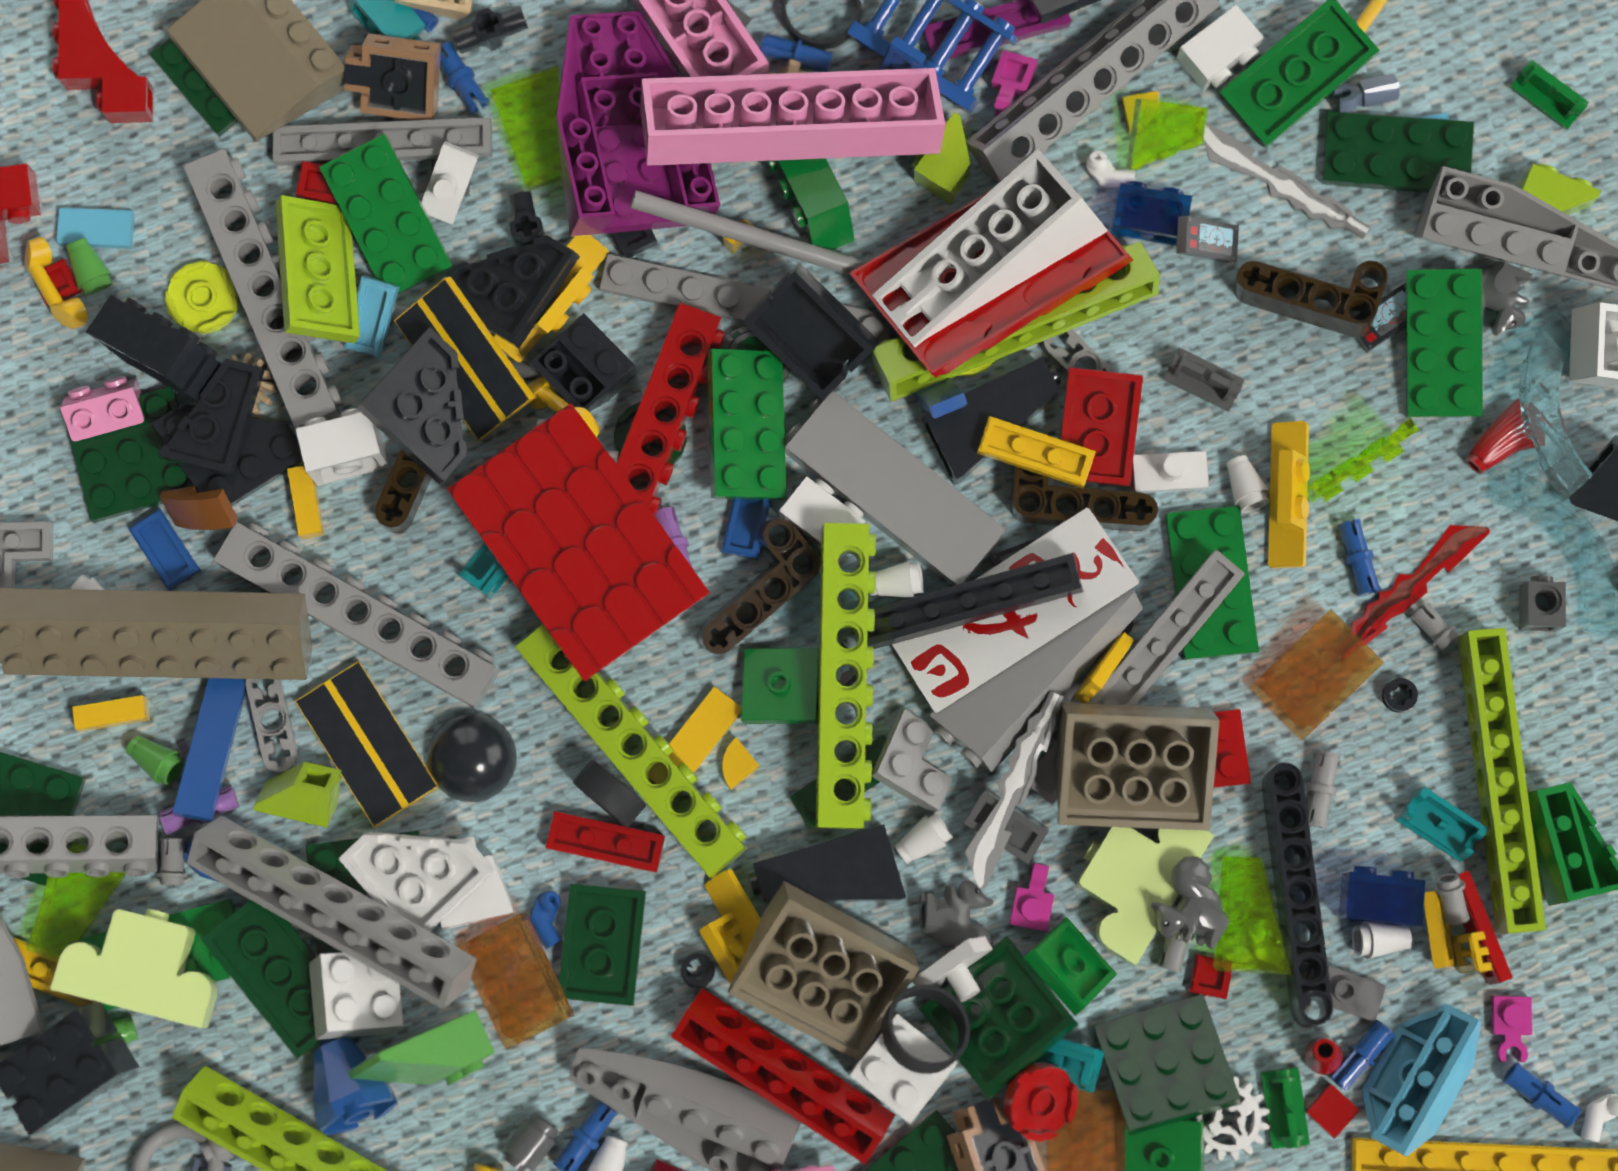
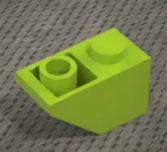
M953 112L949 120L945 121L946 125L940 154L917 155L912 164L914 168V181L948 204L953 202L969 179L971 167L961 116L956 112Z
M1534 163L1524 173L1519 188L1567 215L1590 207L1599 198L1602 191L1592 187V184L1585 179L1569 178L1559 174L1558 170L1550 165H1536Z
M304 761L267 780L254 804V811L327 828L339 801L341 770Z

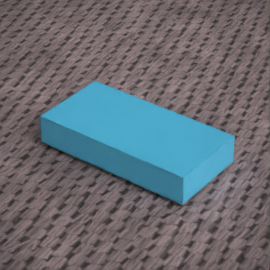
M59 208L56 243L59 246L66 247L74 241L86 238L93 248L132 249L135 213L132 210Z
M367 276L361 277L357 292L360 338L355 343L345 342L344 348L377 358L381 357L400 286Z

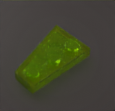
M558 66L490 89L527 191H533L562 180L556 128V112L560 90Z
M1409 418L1400 424L1389 437L1379 438L1361 451L1359 456L1349 458L1310 484L1307 496L1313 503L1321 497L1325 503L1344 491L1341 486L1344 482L1352 478L1357 483L1374 472L1371 465L1380 459H1383L1387 464L1404 453L1402 445L1419 431L1414 421Z
M75 843L70 846L68 851L78 854L84 852L88 846ZM109 872L107 876L91 877L85 873H69L68 876L60 878L49 877L26 950L59 959L65 948L71 944L79 943L80 938L87 932L126 876L125 872Z
M1222 856L1219 897L1223 911L1228 915L1229 924L1215 946L1213 968L1217 971L1292 975L1283 945V936L1278 926L1263 860L1260 857Z

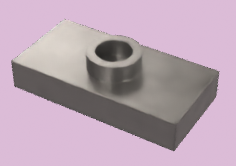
M1310 965L1306 980L1312 981L1315 971L1313 966ZM1328 965L1333 1008L1375 1022L1386 985Z

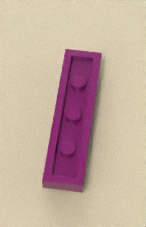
M1027 0L1006 3L984 9L982 12L983 15L992 21L998 16L1014 26L1015 29L1012 33L1017 36L1018 41L1069 28L1072 23L1068 13L1041 24ZM958 17L928 24L923 31L931 59ZM972 21L949 59L979 52L991 32L975 21ZM1003 40L1000 46L1009 43Z

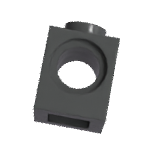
M1539 575L1530 577V581L1519 586V630L1557 632L1566 627V582H1553L1552 576ZM1536 594L1542 595L1548 600L1549 609L1547 612L1541 611L1536 606Z

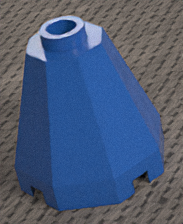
M349 1037L324 1039L320 1042V1048L313 1053L314 1116L321 1132L324 1131V1134L329 1136L351 1131L360 1127L357 1122L371 1116L373 1113L376 1120L385 1116L398 1105L394 1090L387 1082L350 1079L348 1071L368 1060Z

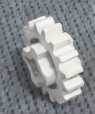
M1233 1076L1239 1095L1242 1097L1240 1105L1224 1109L1225 1111L1235 1112V1116L1231 1119L1234 1129L1229 1125H1220L1219 1121L1223 1119L1222 1110L1211 1112L1209 1120L1204 1123V1154L1210 1153L1214 1148L1216 1149V1159L1219 1160L1224 1159L1226 1152H1229L1232 1160H1239V1150L1241 1149L1247 1155L1253 1154L1250 1144L1252 1142L1264 1143L1262 1137L1258 1135L1259 1130H1269L1270 1125L1261 1122V1116L1270 1113L1269 1109L1259 1108L1258 1103L1262 1101L1264 1096L1262 1094L1252 1096L1250 1092L1252 1091L1253 1084L1250 1082L1245 1083L1240 1088L1239 1077ZM1251 1114L1252 1122L1247 1133L1244 1128L1246 1117ZM1203 1115L1194 1117L1193 1119L1202 1120ZM1225 1133L1228 1134L1234 1143L1220 1144L1214 1141L1212 1137Z

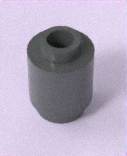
M535 1113L530 1120L527 1118L503 1147L509 1153L505 1160L518 1171H525L526 1168L534 1171L555 1145L556 1141L554 1138L559 1131Z

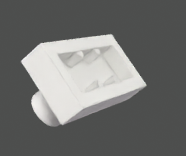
M446 141L443 143L421 202L427 215L453 225L479 158L478 154Z
M1206 451L1134 455L1132 466L1134 492L1207 490L1209 488Z
M985 936L967 939L914 977L912 982L915 986L932 985L940 988L949 981L960 1002H964L980 992L968 967L993 949Z

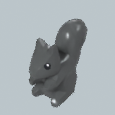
M1499 261L1482 270V312L1485 307L1497 312L1493 326V335L1498 336L1505 330L1518 328L1526 321L1523 311L1515 306H1525L1529 303V299L1518 294L1520 284H1525L1533 276V274Z
M1187 856L1181 859L1171 871L1172 886L1182 896V899L1175 908L1157 902H1152L1151 907L1155 911L1157 927L1161 935L1170 938L1176 934L1178 941L1182 940L1187 943L1192 935L1196 933V943L1203 946L1205 944L1208 948L1214 949L1229 924L1228 915L1223 911L1218 893L1209 886L1213 876L1209 872L1210 866L1202 858Z
M965 880L959 885L957 894L953 885L945 886L944 899L936 900L932 893L920 894L919 926L923 933L928 934L936 943L955 949L967 939L985 936L993 948V937L990 932L983 926L970 924V911L991 906L994 901L985 897L979 887L969 880Z

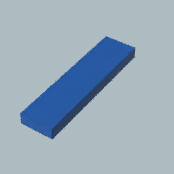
M208 678L173 808L174 816L205 822L213 821L247 691L246 679Z

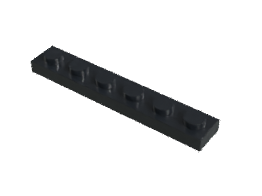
M1073 553L871 608L875 612L874 631H867V646H873L874 649L1082 593L1084 591L1075 556Z

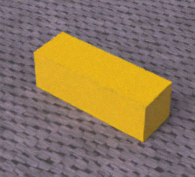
M304 465L288 468L299 537L307 539L325 535L316 483L306 473Z
M143 695L72 707L75 730L79 732L150 721L147 697Z

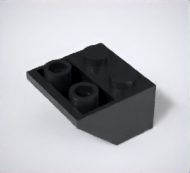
M585 313L576 319L530 362V365L568 404L572 403L574 407L585 408L589 412L608 402L637 375L635 364Z

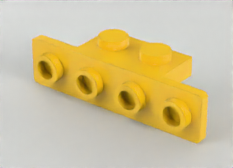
M592 235L574 236L567 244V247L574 250L580 258L521 347L518 349L500 337L493 336L503 352L511 359L521 362L542 335L548 334L551 330L557 333L569 318L565 312L571 304L575 302L579 305L592 290L588 285L594 277L592 273L609 252Z
M1305 421L1273 423L1271 426L1268 566L1272 569L1303 568L1306 565L1307 517L1309 514L1307 493L1310 467L1308 463L1309 424Z
M729 868L705 883V888L722 917L699 929V932L729 984H731L761 918L733 870Z

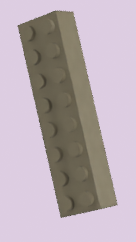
M0 589V661L4 675L307 679L312 655V640L305 594Z

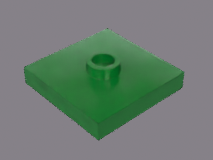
M819 648L745 649L742 723L818 724Z
M1067 917L1057 924L1023 957L1074 1016L1079 1014L1117 975L1113 968Z
M1187 1119L1130 1136L1125 1126V1171H1204V1120Z

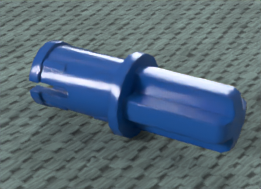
M769 34L764 35L760 46L764 56L788 63L792 59L801 62V67L818 72H828L833 54L832 51H825L802 44L800 39L797 43Z
M1376 1020L1356 1045L1352 1043L1349 1046L1352 1050L1342 1060L1340 1067L1330 1074L1331 1080L1341 1089L1348 1090L1369 1065L1372 1067L1375 1065L1373 1060L1396 1037L1395 1034L1379 1020Z

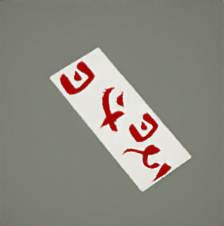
M1085 508L976 578L987 577L1073 553L1084 592L892 644L935 713L945 709L1139 584L1138 579L1089 508Z

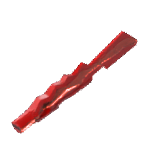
M1449 525L1413 575L1398 574L1391 590L1379 592L1378 600L1366 605L1363 617L1351 623L1349 635L1333 650L1334 653L1344 661L1356 649L1364 647L1388 628L1386 623L1391 618L1404 613L1428 592L1426 584L1442 568H1445L1449 573L1489 535L1490 529L1482 526Z

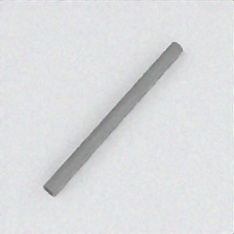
M635 190L631 200V209L850 275L849 272L867 263V261L637 190Z

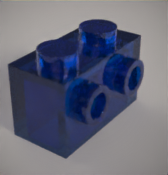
M1129 181L1126 184L1120 183L1116 192L1110 233L1115 236L1177 246L1178 217L1189 216L1192 196L1185 195L1182 190L1167 187L1157 190L1148 188L1147 184L1138 181Z
M1354 866L1353 872L1342 874L1338 919L1407 927L1422 926L1426 880L1414 879L1415 872L1391 870V876L1376 875L1377 868Z

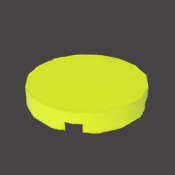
M205 261L186 264L175 272L170 279L171 283L168 286V291L166 290L165 302L168 313L178 326H183L193 333L208 334L219 331L229 324L238 311L240 298L229 272L221 266Z

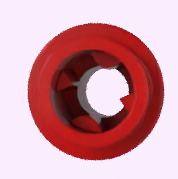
M1320 1036L1312 1039L1307 1044L1304 1058L1307 1066L1313 1072L1327 1075L1335 1072L1340 1067L1343 1053L1340 1045L1334 1039ZM1323 1045L1324 1048L1327 1046L1331 1048L1332 1054L1329 1058H1323L1318 1054L1320 1046Z

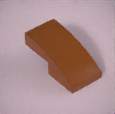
M191 486L163 491L160 494V498L175 526L191 530H217L233 528L238 520L223 489L198 493L196 487Z

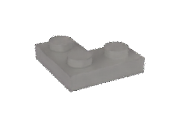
M50 521L0 523V589L15 588L16 562L53 561V523Z
M904 709L898 713L872 771V777L931 813L940 810L953 778L922 760L936 728Z

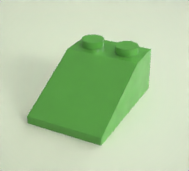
M475 1010L374 1055L348 1071L350 1079L433 1085L445 1079L449 1086L466 1078L469 1074L484 1068L485 1065L482 1060L494 1054L495 1051Z

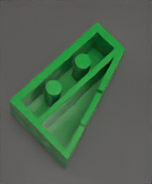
M826 158L766 161L771 173L778 172L780 191L785 200H790L793 206L791 210L798 227H802L809 244L828 250H835L855 241L848 201Z
M1564 783L1529 792L1528 798L1537 865L1548 906L1618 890V861L1615 858L1617 853L1611 844H1606L1595 827V824H1597L1596 820L1572 783Z

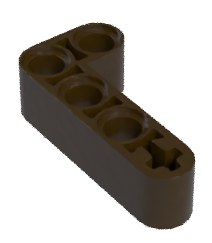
M1371 260L1365 261L1355 270L1350 288L1347 289L1262 262L1249 261L1241 265L1237 271L1234 292L1239 301L1246 305L1347 336L1361 337L1366 335L1372 328L1387 284L1388 273L1381 263ZM1371 278L1377 283V286L1372 288L1366 287L1360 280ZM1250 279L1257 281L1254 286L1247 285ZM1268 284L1272 285L1270 293L1266 292ZM1289 289L1296 296L1290 299L1284 298L1279 294V291ZM1325 300L1331 305V308L1326 310L1320 309L1314 302ZM1355 310L1361 311L1366 315L1367 319L1356 320L1352 318L1350 312Z
M402 450L399 452L375 509L376 518L384 529L391 533H401L410 527L432 479ZM407 473L418 474V482L412 488H403L400 485L402 477ZM395 492H397L400 496L403 497L401 498L400 503L398 498L394 495ZM398 506L402 516L400 518L394 517L390 522V518L386 513L388 510L395 511Z
M1013 466L1010 508L1012 515L1019 522L1059 526L1085 508H1089L1103 529L1137 532L1147 529L1157 517V502L1149 494L1048 486L1047 476L1041 474L1030 476L1025 474L1021 468ZM1025 496L1032 497L1037 502L1038 509L1034 512H1026L1021 509L1018 500ZM1060 499L1069 500L1074 505V513L1071 515L1061 514L1056 508V501ZM1096 502L1106 503L1111 509V516L1107 518L1097 516L1093 511V504ZM1120 503H1124L1122 511H1133L1136 505H1141V510L1148 512L1142 520L1137 519V513L1125 512L1121 519H1118L1121 510Z
M769 519L759 527L758 541L774 562L700 626L697 638L704 650L717 655L730 651L818 574L821 566L819 556L789 521ZM775 525H780L786 535L784 542L779 546H774L769 540V531ZM800 553L806 555L809 560V567L803 574H797L792 564L793 559ZM776 578L781 584V591L777 597L770 599L765 594L764 586L769 579ZM748 602L753 608V615L749 621L741 623L736 617V609L741 603ZM726 616L729 623L738 628V631L735 633L734 630L728 628L720 636L723 640L721 645L716 643L710 644L709 641L712 639L711 629L721 631L729 625L723 621V618Z

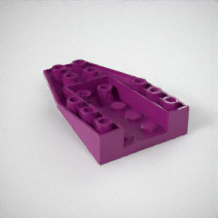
M640 11L570 15L556 112V128L570 237L687 226L631 209V200L635 190L711 214H716L721 206L711 163L647 166L640 110L642 79L679 77Z

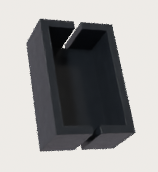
M799 262L775 285L773 291L770 290L747 313L743 324L822 401L847 377L848 370L852 373L875 350L878 341Z
M110 295L86 333L123 362L189 399L198 402L201 398L200 394L221 366V363L215 359L218 352L200 342V337L183 326H180L179 329L172 327L173 323L155 311L152 315L149 313L145 314L147 309L135 300L127 297L125 302Z
M101 1002L75 1009L0 1062V1088L7 1100L14 1097L17 1101L11 1107L29 1136L53 1127L139 1067L122 1037L100 1044L97 1047L93 1042L118 1031Z

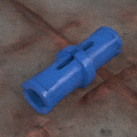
M451 42L441 44L449 58H445L440 50V67L448 77L447 83L452 90L456 89L470 114L480 111L473 97H476L482 108L487 107L490 100L474 80L475 73L471 67L465 66Z
M1355 519L1352 523L1347 521L1337 525L1347 555L1344 558L1346 566L1350 565L1358 597L1364 596L1366 593L1372 594L1381 591L1371 560L1374 558L1373 550H1368L1361 520Z
M1518 1062L1510 1067L1503 1078V1083L1508 1084L1530 1100V1106L1536 1110L1541 1108L1563 1124L1565 1128H1569L1581 1113V1108L1556 1092L1552 1083L1541 1081Z
M597 1100L596 1105L579 1129L576 1127L571 1132L573 1135L572 1139L557 1160L553 1162V1165L561 1171H577L592 1149L596 1151L599 1146L597 1141L614 1117L617 1116V1113Z

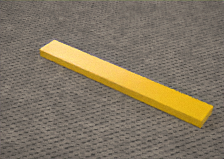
M1351 1137V1171H1618V1149L1426 1141L1405 1157L1373 1138Z

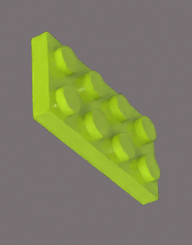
M281 195L276 201L284 333L355 343L360 338L352 230L339 205Z

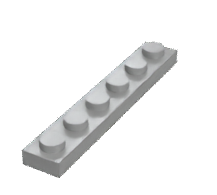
M490 117L282 126L273 132V163L276 166L302 165L303 161L326 164L382 134L388 136L400 161L438 159L445 141L478 154L479 158L493 157L492 120Z

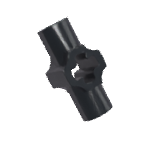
M520 6L501 13L485 8L477 12V17L473 23L452 31L460 54L481 46L494 51L503 47V41L507 36L528 29ZM493 25L495 32L487 34L485 27Z
M524 191L510 195L514 221L510 223V230L514 242L519 243V248L533 244L534 239L545 236V231L541 218L536 216L532 193ZM530 223L531 227L536 229L532 230L533 235L530 237H525L524 233L520 231L523 230L522 225Z

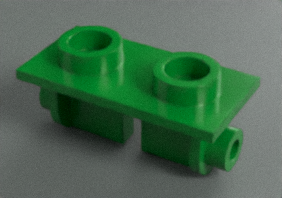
M1532 59L1510 86L1511 89L1566 130L1571 127L1589 104L1583 96H1580Z
M1299 1067L1260 1072L1265 1107L1270 1111L1267 1114L1268 1125H1270L1271 1148L1291 1149L1310 1145Z

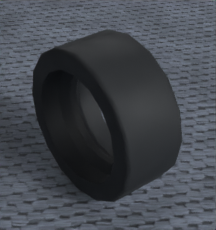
M590 760L573 781V784L626 828L632 824L646 807V804L636 794L594 760Z

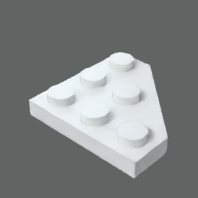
M380 832L363 834L339 858L375 902L429 932L495 871L471 841Z

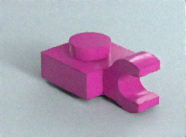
M1005 50L1002 51L992 79V88L1000 90L994 105V109H996L995 117L1014 103L1016 95L1022 96L1030 89L1038 66L1037 59Z
M1032 863L1028 888L1016 887L1009 924L1047 932L1054 900V894L1044 893L1049 866Z

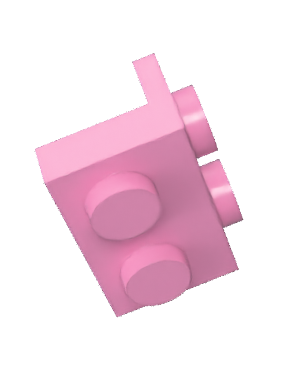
M124 375L106 380L104 382L105 386L91 390L90 386L87 385L70 390L68 392L69 396L64 398L60 409L71 440L79 441L143 423L144 415L138 400L141 388L137 377L127 380Z

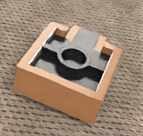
M368 33L362 46L351 45L345 56L344 90L362 93L360 113L409 120H434L438 111L441 44Z
M999 1097L983 1100L952 1112L958 1132L947 1135L958 1171H1045L1036 1142L1026 1139L1010 1127L1004 1115Z

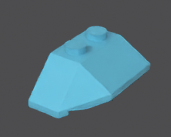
M1445 1003L1437 1007L1436 1010L1423 1013L1399 1024L1394 1033L1396 1037L1388 1043L1362 1089L1371 1138L1407 1157L1437 1133L1474 1066L1481 1028V1021Z

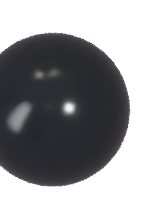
M478 713L461 714L442 724L433 735L427 752L428 769L439 786L438 788L447 796L462 802H480L500 793L511 780L517 762L516 746L509 731L496 719Z

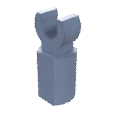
M1392 73L1358 81L1357 85L1342 84L1333 92V100H1339V112L1346 113L1351 112L1359 105H1362L1364 108L1396 101L1400 96V87L1397 78Z

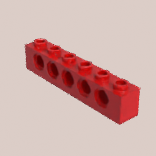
M683 303L678 305L617 461V466L629 482L638 476L649 480L650 483L645 489L636 490V492L654 516H656L661 503V498L656 497L661 484L668 485L674 469V464L669 463L674 450L681 451L686 439L687 431L683 430L682 427L685 424L686 418H693L697 411L700 397L695 395L700 384L706 385L708 382L707 352L710 349H720L726 333L721 330L720 316ZM688 344H695L700 347L701 351L696 355L689 356L682 352V348ZM674 377H683L688 381V384L682 389H675L669 385V381ZM664 409L671 410L676 415L670 422H661L655 416ZM649 443L659 444L663 448L661 453L656 456L646 455L642 451L644 446Z
M703 988L688 1007L670 1036L865 1165L884 1138L896 1115Z

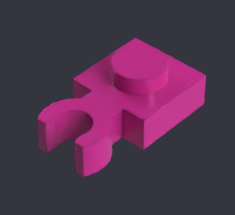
M1491 996V1034L1502 1035V1042L1496 1050L1499 1062H1506V1051L1510 1047H1514L1518 1051V1062L1527 1061L1528 1050L1525 1044L1521 1042V1035H1532V997Z

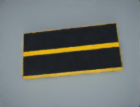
M446 277L394 320L411 346L431 327L457 352L459 368L456 369L458 389H461L463 420L478 441L486 438L536 398L451 277Z
M360 661L295 701L337 769L341 770L342 778L374 828L382 825L438 789L439 786Z

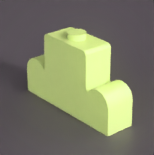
M1109 827L1100 842L1094 839L1083 856V859L1087 860L1088 863L1077 879L1076 886L1114 911V913L1104 916L1098 922L1095 929L1098 943L1105 950L1129 965H1137L1158 930L1156 914L1151 907V903L1157 902L1172 907L1179 893L1172 886L1171 871L1181 859L1187 856L1201 858L1214 835L1206 830L1155 829V842L1132 828Z
M148 908L145 915L121 909L114 911L103 950L88 943H74L65 948L59 958L50 988L54 991L208 1029L218 992L216 982L211 976L200 972L184 973L194 941L195 930L191 927L168 922L170 914Z

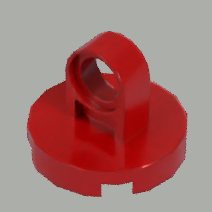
M1045 1062L1031 1064L1018 1072L1013 1080L1008 1083L1004 1098V1115L1010 1127L1028 1140L1042 1142L1053 1139L1059 1135L1056 1131L1065 1122L1070 1124L1074 1119L1078 1106V1089L1076 1084L1070 1080L1068 1073L1060 1067Z

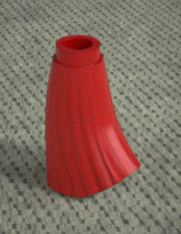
M1516 399L1478 439L1469 452V456L1465 459L1467 465L1481 475L1519 451L1543 448V429L1540 414L1525 401Z

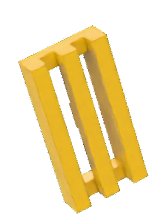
M1125 632L1121 633L1102 653L1076 691L1074 698L1081 703H1088L1103 688L1135 640Z
M1435 891L1422 892L1433 968L1453 967L1456 964L1451 927L1445 922L1440 895L1436 894Z
M1484 931L1452 936L1455 960L1460 974L1492 970L1491 962L1483 963L1482 956L1489 954L1488 948L1479 947L1478 940L1485 939ZM1469 942L1470 949L1462 950L1461 943ZM1464 957H1472L1473 964L1465 965Z

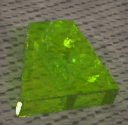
M1136 98L1126 169L1138 170L1143 165L1153 161L1164 160L1174 156L1179 151L1189 150L1202 145L1208 108Z

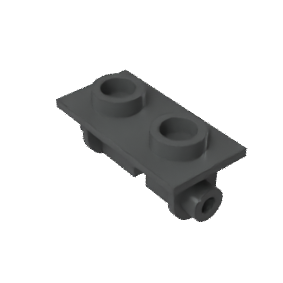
M1182 348L1177 349L1163 378L1164 381L1227 412L1230 411L1235 399L1238 397L1245 380Z

